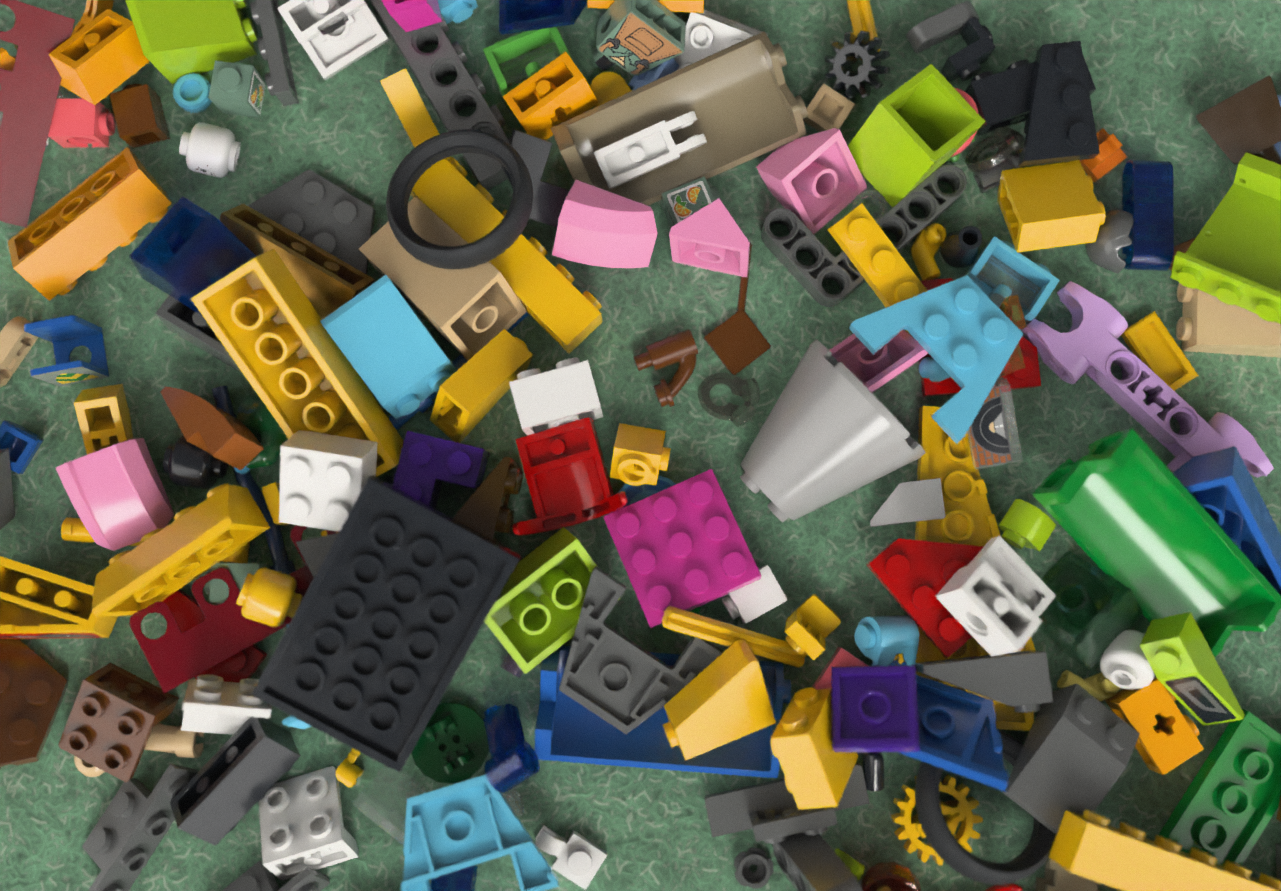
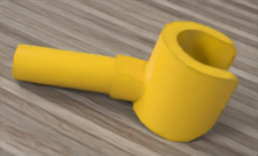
M354 748L351 749L347 758L342 761L336 770L337 780L348 788L353 787L357 782V778L361 777L364 772L363 769L355 764L361 752Z

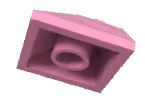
M837 128L801 137L778 147L756 167L769 192L785 209L792 211L813 234L818 232L868 188L841 131Z

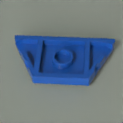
M916 675L920 752L898 753L1006 791L1009 775L1004 767L1000 733L996 729V714L993 700Z

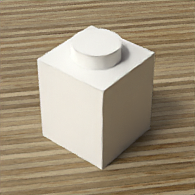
M768 565L758 569L762 579L735 590L722 598L733 620L740 617L742 622L746 624L788 601Z

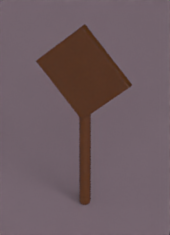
M750 243V252H749V268H750L751 251H752V244H751V243ZM749 271L747 277L741 276L737 312L704 337V340L733 377L771 348V345L745 313Z

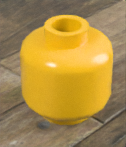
M262 567L254 575L247 574L236 604L242 606V615L246 619L278 627L283 623L286 616L293 618L301 602L302 595L295 593L297 582L294 577Z

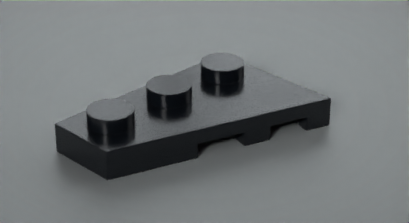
M1081 41L1043 44L1036 54L1030 91L1032 99L1029 117L1025 121L1024 133L1026 136L1018 166L1093 159L1100 154Z

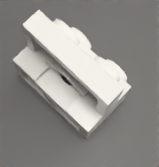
M289 0L277 8L325 80L389 41L365 0Z
M997 536L988 541L968 566L958 569L935 597L991 656L1019 651L1043 622L1039 616L1056 595L1000 536Z

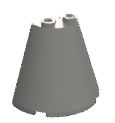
M815 339L809 345L740 465L745 472L740 476V479L753 493L757 494L761 490L771 500L767 507L781 522L788 518L794 521L921 458L926 452L917 441H914L909 436L911 434L842 362H838L820 341Z

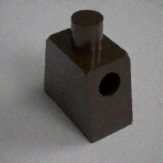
M1270 75L1196 116L1199 123L1234 165L1240 162L1246 152L1281 165V157L1274 144L1281 141V107Z

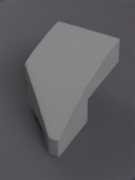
M941 478L899 483L870 520V527L945 519Z

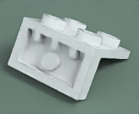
M705 9L703 13L691 12L685 31V52L675 57V61L680 65L677 70L757 35L762 31Z
M200 675L198 679H190L183 702L182 710L184 714L181 731L234 735L250 717L270 718L272 705L251 695L259 681L258 679L247 678L240 680V683L223 682V678L216 675Z
M330 766L275 783L259 801L263 865L281 881L295 877L306 867L318 870L359 857L356 840L343 825L339 781L336 778L335 767Z

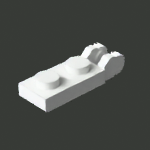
M695 112L683 114L668 122L663 120L595 151L594 155L609 189L679 159L681 154L705 144L707 140L704 134L694 135L675 145L670 132L692 125L697 120Z

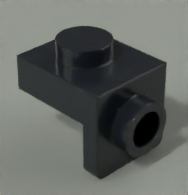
M976 17L968 20L960 33L967 47L948 57L941 69V73L949 83L959 77L964 82L975 76L982 69L981 64L987 61L995 49L991 32L986 26L981 25Z

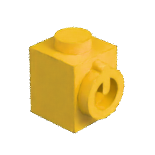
M619 423L613 450L610 478L620 479L632 486L643 484L656 486L659 470L667 471L671 448L663 447L666 431Z

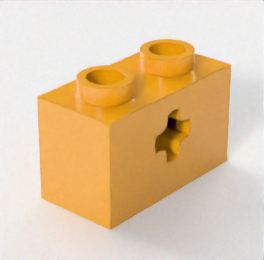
M567 52L561 54L502 96L527 134L544 140L553 135L552 127L585 113L599 103L585 77Z
M1154 677L1150 685L1138 690L1122 689L1105 701L1113 713L1140 733L1135 748L1148 769L1164 775L1204 750L1197 738L1200 733L1195 723L1187 715H1182L1174 702L1177 699ZM1160 715L1162 718L1157 721L1155 716ZM1157 723L1159 726L1158 730L1153 728Z

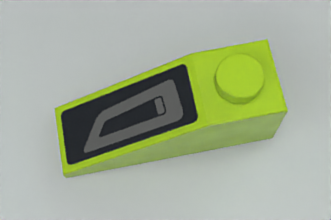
M1186 612L1152 620L1140 643V647L1161 684L1203 726L1243 720L1245 714L1192 613Z

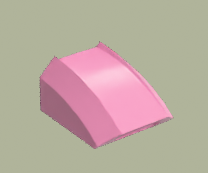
M575 180L558 218L554 248L551 255L592 266L609 268L649 267L657 237L653 210L650 206Z
M135 438L114 444L56 467L76 512L95 543L99 546L115 551L141 541V538L155 529L165 528L174 516L173 509L144 438Z

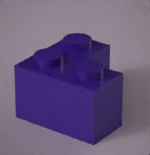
M407 431L393 487L436 509L442 482L474 490L478 489L483 482L490 453L482 448Z

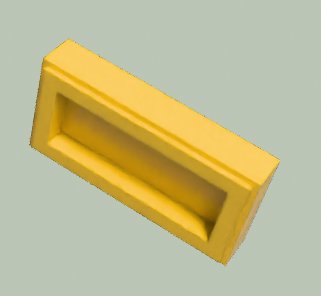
M1155 311L1129 326L1121 334V337L1132 353L1174 391L1199 376Z

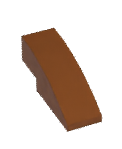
M167 386L160 391L186 441L211 453L212 456L242 470L264 449L255 435L240 420L198 395Z

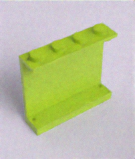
M1246 152L1238 163L1233 185L1186 253L1177 251L1175 254L1170 278L1187 288H1196L1217 297L1225 304L1239 306L1257 314L1266 321L1281 324V165Z

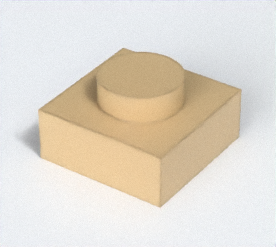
M823 83L806 108L808 117L804 118L803 121L819 132L832 128L840 129L853 110L855 103Z

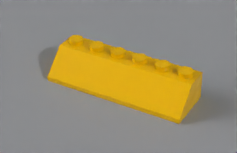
M275 249L252 259L191 298L288 439L298 430L375 441L378 442L376 477L397 466L404 444L403 439L360 375L320 322L322 320Z

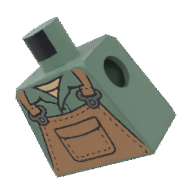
M615 0L598 21L597 49L593 52V59L602 70H608L617 64L631 75H640L685 52L686 23L657 0Z

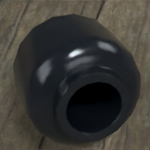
M184 436L177 439L175 443L168 445L163 460L164 472L169 474L174 484L199 489H210L218 478H224L228 468L226 462L186 441Z

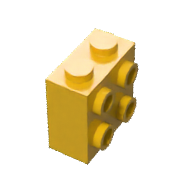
M1080 160L1002 170L997 196L998 203L1017 253L1096 242L1099 227L1105 222V207L1101 201H1097L1093 192L1092 178L1090 175L1085 174Z
M805 688L796 692L770 738L771 749L774 756L780 761L785 774L786 787L793 794L798 809L836 807L856 764L858 754L857 752H834L832 688L819 690Z

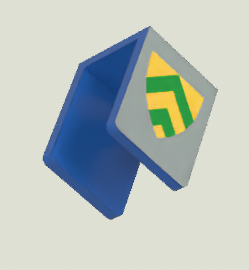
M75 315L24 324L25 332L53 343L56 365L31 369V377L57 386L109 377L101 327ZM77 346H85L91 351L92 359L90 363L84 361L70 362L71 351Z

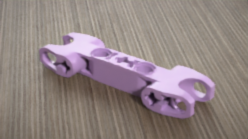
M1069 281L1057 292L1060 301L1068 308L1072 315V327L1069 332L1060 333L1035 318L1021 329L1028 341L1037 347V352L1042 361L1063 381L1075 384L1086 373L1175 456L1166 466L1172 473L1194 456L1236 446L1248 472L1254 477L1267 476L1274 469L1253 435L1239 422L1221 412H1217L1206 422L1145 363L1117 339L1128 328L1125 318L1106 300L1094 295L1080 285ZM1112 363L1119 365L1121 368V380L1115 378L1111 373ZM1145 391L1150 395L1147 398L1148 405L1143 401L1146 397ZM1171 417L1176 418L1180 424L1178 434L1173 432L1170 427Z

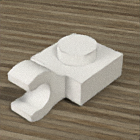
M543 825L535 838V844L539 849L556 856L552 869L584 890L587 889L607 857L605 850L576 831H573L568 840Z

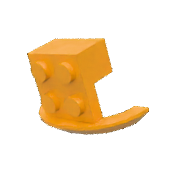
M87 0L83 16L73 29L71 37L49 53L51 60L62 77L60 85L93 105L106 98L113 90L149 62L143 54L133 22L112 11L114 0ZM1 47L0 68L13 72L16 57L10 56Z

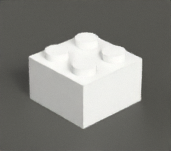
M579 358L566 359L556 363L557 369L541 373L539 368L526 370L517 374L518 380L509 382L521 428L527 436L586 417H591L593 420L603 417L588 360L580 362Z
M298 430L281 445L279 522L339 532L368 477L371 475L376 477L378 442Z

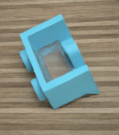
M995 236L982 249L965 274L1013 323L1021 328L1038 315L1060 281L1051 274L1046 266L1038 262H1032L1019 252L1017 253L1013 244L1000 240Z

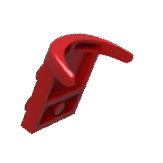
M591 417L515 439L537 517L536 519L514 523L512 529L515 535L537 534L577 525L613 513L627 504L625 491L618 492L615 495L613 493Z

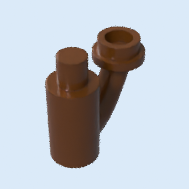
M689 329L645 346L647 352L633 357L638 371L651 366L656 371L679 362V367L668 384L665 379H661L659 384L653 386L661 407L667 405L669 407L674 406L673 398L683 388L695 369L698 349Z

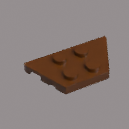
M0 639V768L9 764L18 766L39 760L68 686L66 678L20 639Z

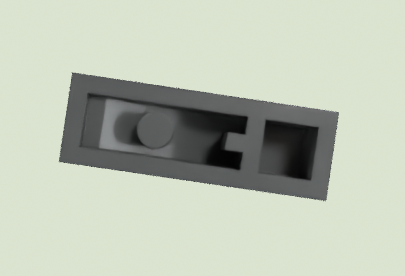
M1027 650L997 656L981 655L915 663L917 672L997 702L1014 706L1015 712L1039 711L1040 703L1053 702L1047 655L1044 651Z

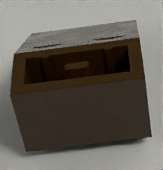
M505 456L452 519L501 545L502 540L493 537L495 531L507 534L511 532L515 511L508 508L510 494L519 495L521 490L523 472H519V464L511 457Z

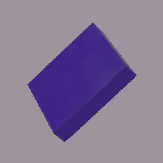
M915 665L832 667V741L834 752H920Z

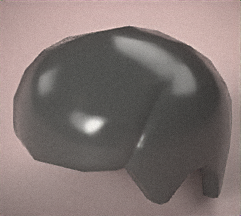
M1113 209L1105 213V222L1099 227L1096 242L1086 243V253L1090 261L1117 274L1125 267L1126 262L1118 255V251L1120 248L1132 244L1129 237L1133 225V215L1121 209Z

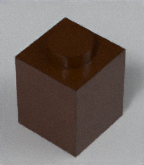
M130 84L123 87L121 91L110 93L119 137L133 149L170 139L160 96L148 84Z

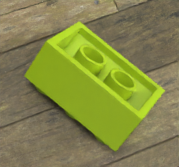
M564 527L516 564L484 621L525 674L574 636L591 573L594 567L597 566L579 540Z

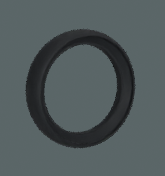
M479 130L449 131L424 141L414 148L399 164L392 176L387 191V217L398 242L409 254L421 262L442 269L475 267L502 254L520 236L531 214L533 185L524 160L503 139ZM463 153L486 155L501 163L510 173L513 194L506 215L490 233L474 242L460 246L436 245L424 240L415 233L408 218V201L415 183L428 168L444 158Z
M998 730L1002 743V757L1014 767L1024 744L1013 736ZM923 761L921 762L915 783V802L918 818L927 840L939 857L952 869L978 882L1008 884L1030 876L1048 859L1056 834L1036 818H1034L1033 832L1028 845L1015 859L1005 863H995L983 860L970 853L954 837L942 813L939 786L943 769Z

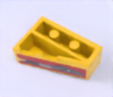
M0 556V639L109 638L118 616L95 617L91 610L94 595L93 586Z

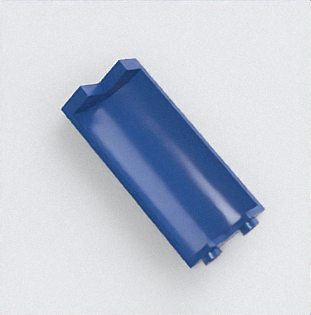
M562 645L542 661L540 703L535 726L534 759L778 778L780 761L772 752L770 738L780 722L783 703L789 704L791 697V680L784 679L783 663L758 661L776 723L685 760L679 746L671 748L662 724L669 722L664 706L629 733L625 734L559 690L571 646ZM650 652L670 666L680 656L679 654Z

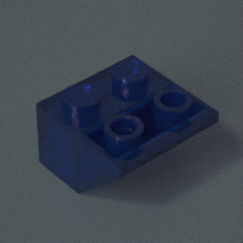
M182 196L129 257L144 280L202 315L191 298L257 256L214 215Z

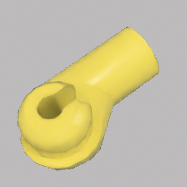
M1065 670L1057 682V686L1061 689L1077 683L1099 702L1113 697L1121 689L1106 679L1102 672L1083 679Z

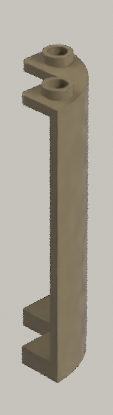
M765 31L560 123L552 127L551 130L574 182L579 180L649 206L660 201L661 194L704 176L707 180L807 135L803 119L808 117V112L800 95L794 97L786 85L782 67L787 65V61L780 44L776 43L773 45ZM695 112L697 120L692 125L670 132L675 145L686 141L694 135L704 134L707 140L705 144L681 154L679 159L609 189L594 155L595 151L663 120L668 122L683 114Z

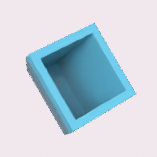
M387 275L320 321L380 404L396 420L401 416L414 412L419 407L420 402L434 392H438L440 385L457 371L415 310Z

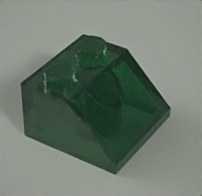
M1070 550L1041 579L1056 596L1039 616L1043 622L1038 629L1066 655L1089 671L1101 659L1104 651L1112 641L1123 631L1128 630L1143 614L1130 588Z

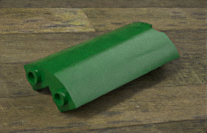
M1133 428L1112 433L1088 445L1090 450L1088 455L1081 457L1076 463L1071 458L1067 459L1032 494L1150 623L1155 619L1191 612L1214 657L1223 650L1224 644L1233 630L1264 632L1274 623L1276 615L1281 609V595Z

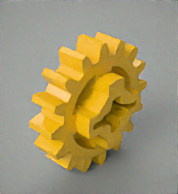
M947 775L942 783L940 779L939 792L948 793L955 800L940 801L942 813L953 835L958 823L961 822L960 828L954 837L965 849L971 852L972 848L967 843L969 837L980 839L981 836L973 829V824L983 822V817L972 812L979 805V802L974 797L965 798L970 789L963 783L955 788L956 779ZM903 784L901 788L906 794L905 799L894 798L893 800L901 811L900 813L892 814L891 820L902 826L894 834L899 840L907 839L903 847L910 854L918 849L917 857L920 861L926 863L930 855H932L937 865H943L944 861L939 857L931 844L918 839L920 836L925 838L926 835L920 824L918 814L916 813L915 816L911 817L912 810L916 804L915 788L912 789Z

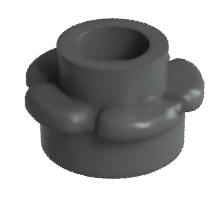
M752 847L747 852L742 851L736 856L734 861V867L736 868L735 877L742 886H748L753 889L762 888L768 883L770 876L773 874V862L770 858L766 857L765 851L760 848ZM752 864L757 866V870L754 872L749 869Z

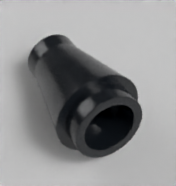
M966 226L961 230L947 234L945 241L941 242L940 252L944 261L955 268H964L971 265L977 258L979 245L982 242L981 231L974 226Z

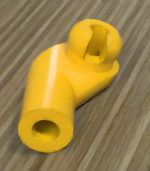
M933 223L922 230L911 247V255L922 280H933L941 275L934 255L939 249L941 242L945 241L947 233L946 229L939 223Z

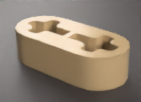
M22 316L11 319L0 332V388L7 384L39 338L24 331V324L32 322Z

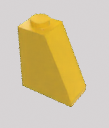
M503 329L440 385L430 421L451 440L461 443L511 388L509 382L518 380L517 374L527 370L533 356L527 345L520 338L513 337L508 331Z
M744 638L735 641L664 705L669 722L662 724L671 748L678 745L685 760H688L776 723L758 660Z

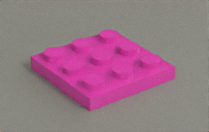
M712 469L603 516L651 628L662 623L665 609L669 606L690 611L762 579Z

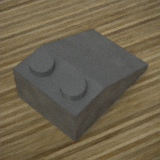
M1077 683L1053 691V702L1041 704L1040 710L1009 776L1006 791H1003L1006 796L1056 835L1065 810L1079 815H1083L1085 809L1093 812L1096 810L1127 767L1140 734Z

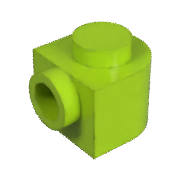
M1015 499L998 527L1003 532L1001 538L1018 549H1023L1025 546L1040 552L1055 529L1056 524L1039 508L1024 500Z

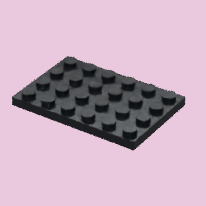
M371 475L368 477L251 695L400 773L519 561L520 555Z

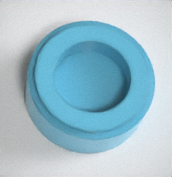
M197 73L183 75L176 81L173 87L174 99L185 111L191 113L201 112L212 103L208 98L211 84L205 77Z

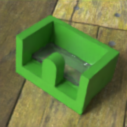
M554 20L541 25H535L527 31L508 39L497 41L495 44L483 49L489 69L502 96L564 52H567L570 56ZM504 100L507 109H509L510 107L508 106V104H507L506 101Z

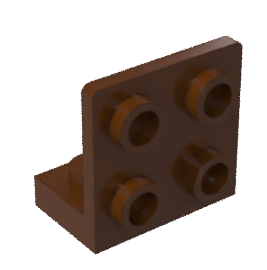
M110 662L83 679L58 745L68 753L124 782H128L135 774L153 727L173 712L179 698L168 692L164 693L161 688Z

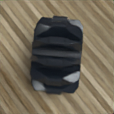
M860 31L857 38L853 32H847L844 34V44L839 41H834L831 44L837 54L836 56H826L824 60L826 63L833 64V69L825 73L827 79L837 78L833 85V90L840 92L845 89L847 98H854L857 93L861 97H868L871 93L870 85L876 89H880L883 86V82L878 77V74L890 73L889 67L881 66V61L889 58L890 53L889 51L877 52L882 44L881 38L875 37L870 40L869 32ZM857 58H862L863 65L858 67V71H853L852 65L857 62Z

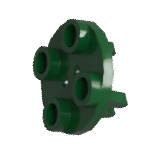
M445 702L437 705L411 752L415 765L426 777L438 783L455 784L469 779L483 766L490 752V735L486 722L476 710L463 703ZM455 735L460 736V742L454 740ZM441 743L446 745V750H441Z

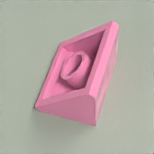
M719 198L671 227L669 238L672 262L747 277L750 242Z
M905 330L899 332L874 355L854 334L829 350L832 356L838 362H842L871 393H874L928 354L915 338Z

